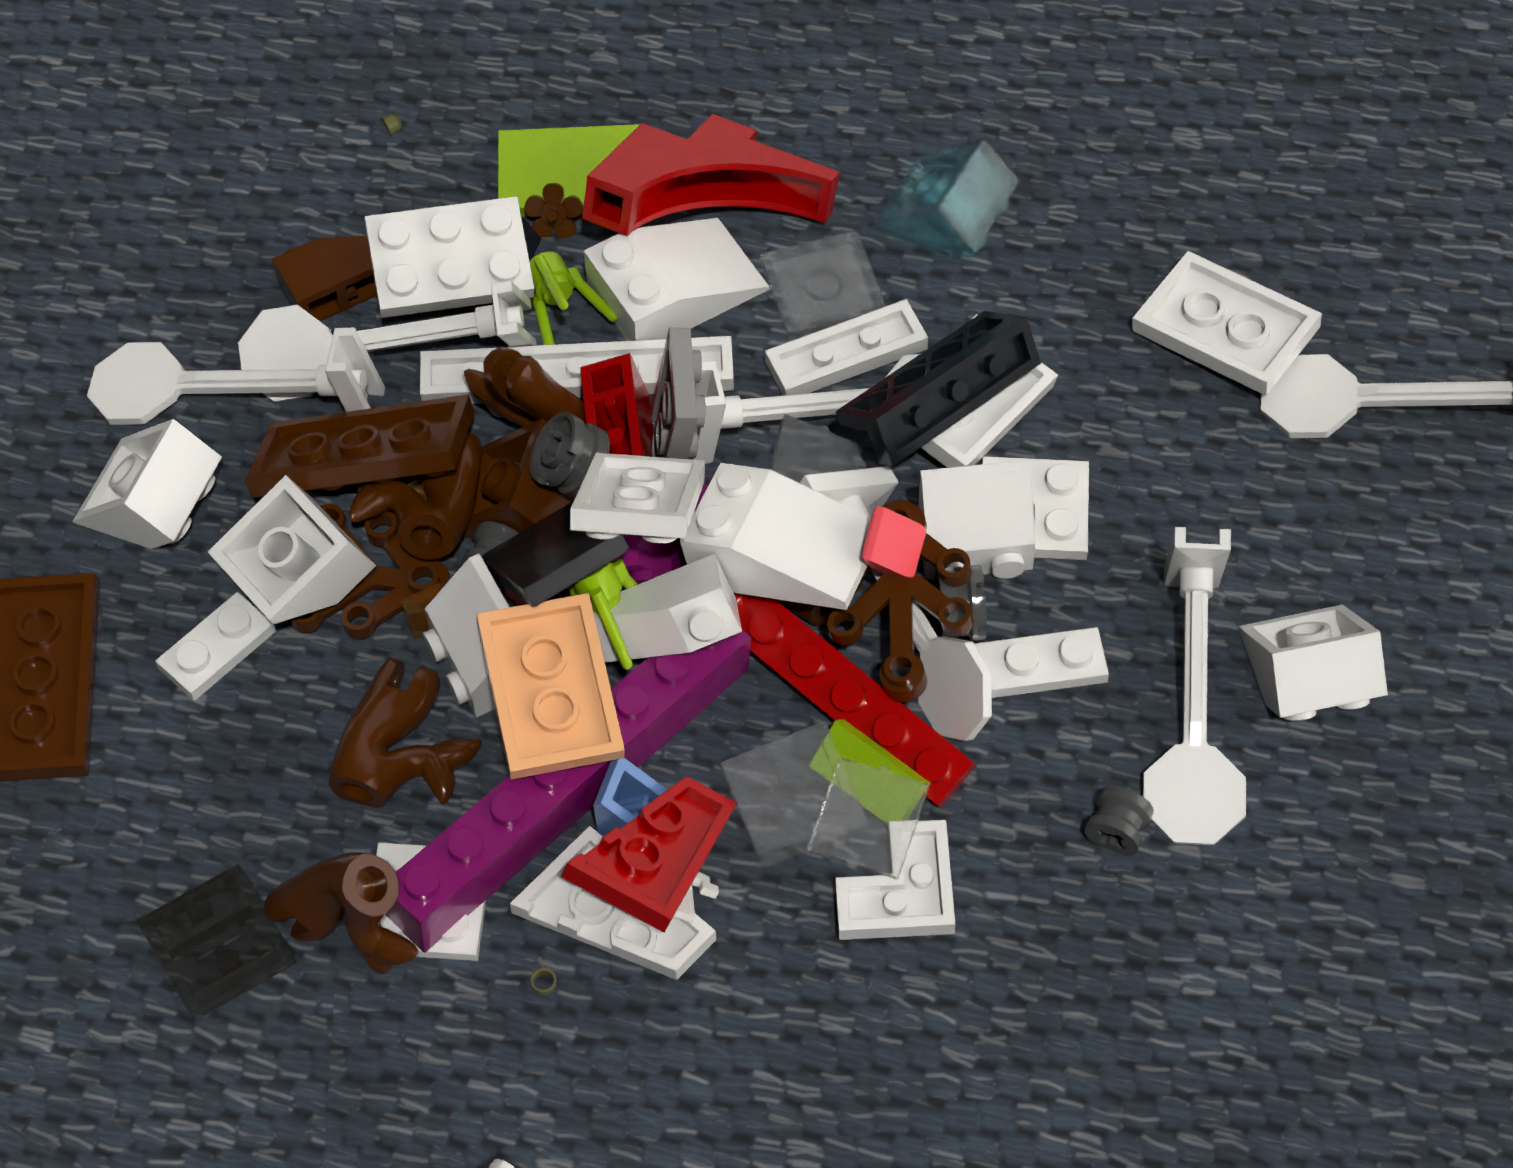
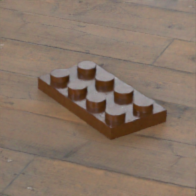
M467 394L270 423L245 479L251 498L265 496L285 475L304 491L320 488L332 491L349 484L370 481L383 484L399 477L421 474L433 477L444 474L449 470H455L474 415L470 396Z
M95 573L0 579V781L89 775L100 586Z

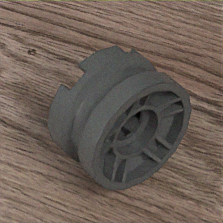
M569 412L556 414L541 429L534 443L529 466L532 478L547 487L555 486L562 494L576 498L595 454H609L610 440L608 433L592 423L584 424L583 420Z
M971 565V578L965 584L956 587L946 585L941 580L936 568L935 587L948 598L960 597L965 599L970 604L974 616L972 628L961 636L947 634L942 629L941 623L938 620L939 637L945 636L957 639V637L968 636L970 641H986V631L982 629L983 625H987L986 596H984L982 586L984 585V576L981 565ZM946 567L945 569L948 572H954L951 567ZM961 611L952 612L947 617V620L958 622L964 618L965 613Z

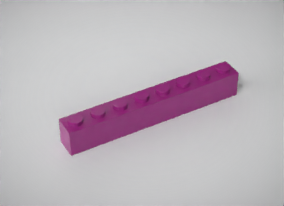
M742 630L738 634L690 653L648 657L611 688L625 748L624 758L636 767L641 766L749 669L751 637ZM611 761L512 780L508 776L396 871L399 882V895L395 904L385 915L422 952L426 953L464 915L468 916L593 807Z

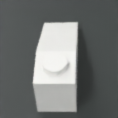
M715 553L621 591L620 602L610 609L631 659L690 653L742 632L736 597ZM594 613L604 661H619L599 614Z

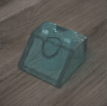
M984 138L917 157L872 228L944 259L962 255L968 257L978 252L985 245L988 239L987 232L996 218L1002 215L1009 207V197L1020 180Z

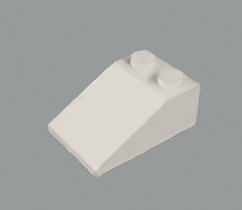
M719 218L640 227L632 231L628 236L619 233L583 251L587 284L616 314L617 320L614 323L627 341L667 339L669 328H693L770 290L769 285Z
M720 463L693 514L685 539H680V544L687 564L715 553L733 593L847 610L868 566L861 556L872 517L771 469Z

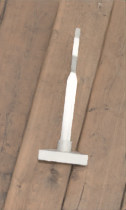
M512 281L491 284L493 305L476 307L475 312L357 331L367 352L479 334L480 338L498 336L510 347L536 346V339L522 327L524 326L523 311L532 309L531 300ZM299 305L262 310L238 342L241 370L317 369L319 365H326L333 338L331 329ZM315 392L263 394L272 401L279 402L309 398Z
M355 327L334 329L327 364L319 365L317 369L185 371L178 360L161 342L126 343L95 366L87 397L111 425L146 424L176 402L181 394L318 392L320 396H338L346 412L370 409L371 407L367 402L368 395L384 396L385 386Z
M920 354L903 355L888 375ZM716 361L702 362L701 380L699 383H695L696 395L705 396V424L703 428H697V456L690 459L705 460V464L713 462L720 429L742 427L743 423L835 415V411L869 388L740 399L739 396L725 397Z
M1328 354L1298 355L1267 395L1261 394V412L1289 438H1328L1356 415L1357 409L1360 407L1513 404V381L1361 384L1357 381L1355 375Z
M890 466L804 475L800 483L872 517L873 510L876 509V506L882 507L899 481ZM871 569L877 581L884 575ZM912 599L913 642L920 653V660L927 675V686L925 691L918 697V703L934 730L941 736L963 741L973 740L992 716L991 672L972 641L945 636L937 637L920 606Z
M1175 527L1164 565V585L1180 587V596L1185 599L1183 743L1175 744L1143 773L1142 796L1151 803L1154 809L1151 822L1176 844L1215 845L1246 817V777L1215 746H1210L1207 743L1208 599L1213 596V588H1219L1231 551V529H1219L1215 544L1186 543V527Z

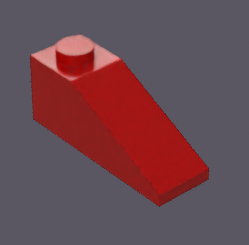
M624 354L580 367L586 424L592 423L608 433L610 440L609 454L650 457L654 434L650 398L631 354Z

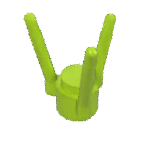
M548 251L534 256L529 261L534 284V297L530 298L535 308L544 345H555L545 304L558 305L561 310H566L569 306L567 300L572 295L573 288H576L609 321L615 322L617 320L613 310L584 281L576 267L567 268L561 255Z
M616 559L567 588L571 596L589 593L593 612L599 614L622 667L627 670L632 667L633 663L610 609L620 602L622 585L625 589H628L638 584L629 575L623 560Z

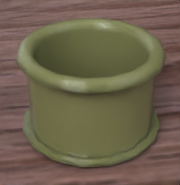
M394 111L385 117L381 116V123L387 126L390 137L397 132H403L400 119Z
M548 968L537 969L533 972L530 979L532 988L541 995L551 993L557 981L555 973ZM541 975H548L552 977L553 984L548 989H538L534 985L536 978Z

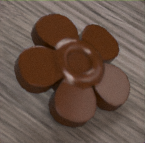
M558 183L546 184L542 192L543 198L539 195L528 197L524 209L530 217H538L533 222L532 228L540 237H549L552 234L553 227H555V233L559 238H570L574 235L577 226L572 218L579 216L583 210L579 197L570 195L561 201L564 196V188Z

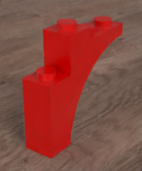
M712 114L688 139L641 123L587 175L582 219L626 236L643 224L668 214L689 209L719 206L770 209L825 223L833 212L840 172L755 141L756 129Z

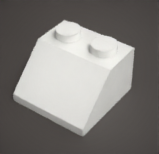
M174 419L121 438L72 522L150 549L168 543L174 544L188 531L192 522L189 514L196 502L205 497L213 487L216 478L212 474L222 456Z
M1029 460L920 470L918 507L925 515L927 534L947 549L959 548L964 550L969 556L971 565L982 566L983 574L993 573L995 577L1009 579L1019 576L1024 570L1033 569L1036 538ZM923 559L926 580L935 579L936 568ZM953 562L947 567H951L954 572L962 569L964 564Z
M287 475L208 551L212 558L273 624L338 604L376 566L321 506Z
M479 553L469 557L427 605L425 612L429 630L422 633L427 649L435 663L445 659L451 670V673L445 675V678L456 703L461 705L468 702L475 717L495 709L477 626V613L509 608Z
M1343 604L1238 626L1265 705L1280 718L1283 717L1290 721L1306 720L1314 717L1317 714L1316 710L1334 706L1340 709L1362 708L1370 703V699L1388 695L1380 631Z

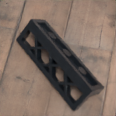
M983 311L835 411L840 425L868 431L878 463L893 467L1041 364L1027 317Z

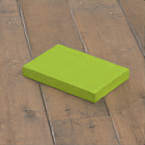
M640 124L499 130L498 199L517 196L521 217H530L524 209L528 197L539 195L543 198L544 186L548 183H558L564 188V196L561 201L570 195H575L579 197L584 206L587 175Z

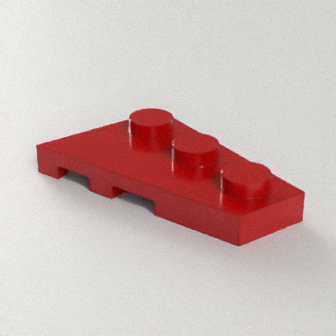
M686 776L643 807L639 816L621 829L616 827L603 836L599 845L585 855L580 853L566 864L561 877L665 933L737 803Z

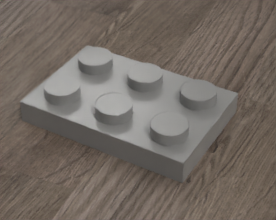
M669 328L651 406L654 430L651 457L690 459L697 456V428L704 427L706 404L704 395H696L695 383H699L701 380L702 356L700 350H692L691 328Z

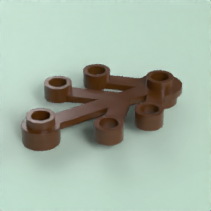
M893 501L882 506L927 528L923 511L914 503L909 501ZM926 533L920 557L938 569L939 576L946 585L956 587L965 584L972 575V566L968 554L959 548L947 549ZM953 562L964 564L962 569L952 573L945 570ZM869 565L867 566L863 576L872 569ZM915 573V576L911 579L884 574L851 608L848 607L847 610L835 609L827 620V626L832 639L840 645H851L861 638L863 628L889 603L890 656L881 665L880 679L886 694L898 702H909L917 699L927 686V675L923 663L914 655L912 599L940 621L942 629L949 635H964L970 631L974 624L971 606L965 599L960 597L948 598L918 573ZM861 579V581H860V583H859V585H858V587H857L855 593L861 588L862 582H863L862 579ZM961 611L965 613L964 618L958 622L947 620V617L952 612ZM843 621L854 622L853 627L848 631L836 630L837 626ZM898 668H911L906 676L895 677L892 675Z
M334 504L322 505L321 508L331 518L338 520V526L370 558L347 529L343 510ZM386 511L365 520V530L369 542L374 546L383 547L397 568L376 565L338 604L317 610L309 618L301 619L295 617L290 619L295 630L301 633H310L317 630L322 625L324 619L345 607L341 619L346 634L353 639H365L374 633L376 626L406 607L426 608L451 579L450 573L441 562L435 559H419L406 551L399 542L397 520L391 512ZM379 525L390 526L387 531L382 533L373 531ZM422 576H429L432 578V580L425 585H419L415 583L416 579ZM372 589L390 591L371 605L365 602H353ZM357 616H365L368 618L367 621L361 625H353L350 623L351 620Z

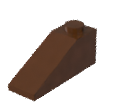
M367 236L317 238L301 246L292 247L285 253L272 258L278 285L290 306L299 305L320 322L377 296Z

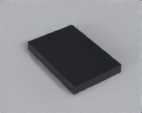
M569 503L484 553L481 557L495 580L531 606H537L627 552L629 547L623 535L620 534L612 539H596L587 536L585 531L570 530V510L573 503Z

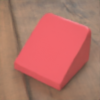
M876 506V509L873 510L861 557L875 572L911 579L915 576L926 528L920 523L885 507Z

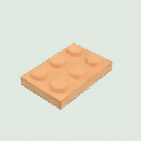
M589 593L547 600L537 606L525 604L477 613V626L510 780L624 758L625 748Z

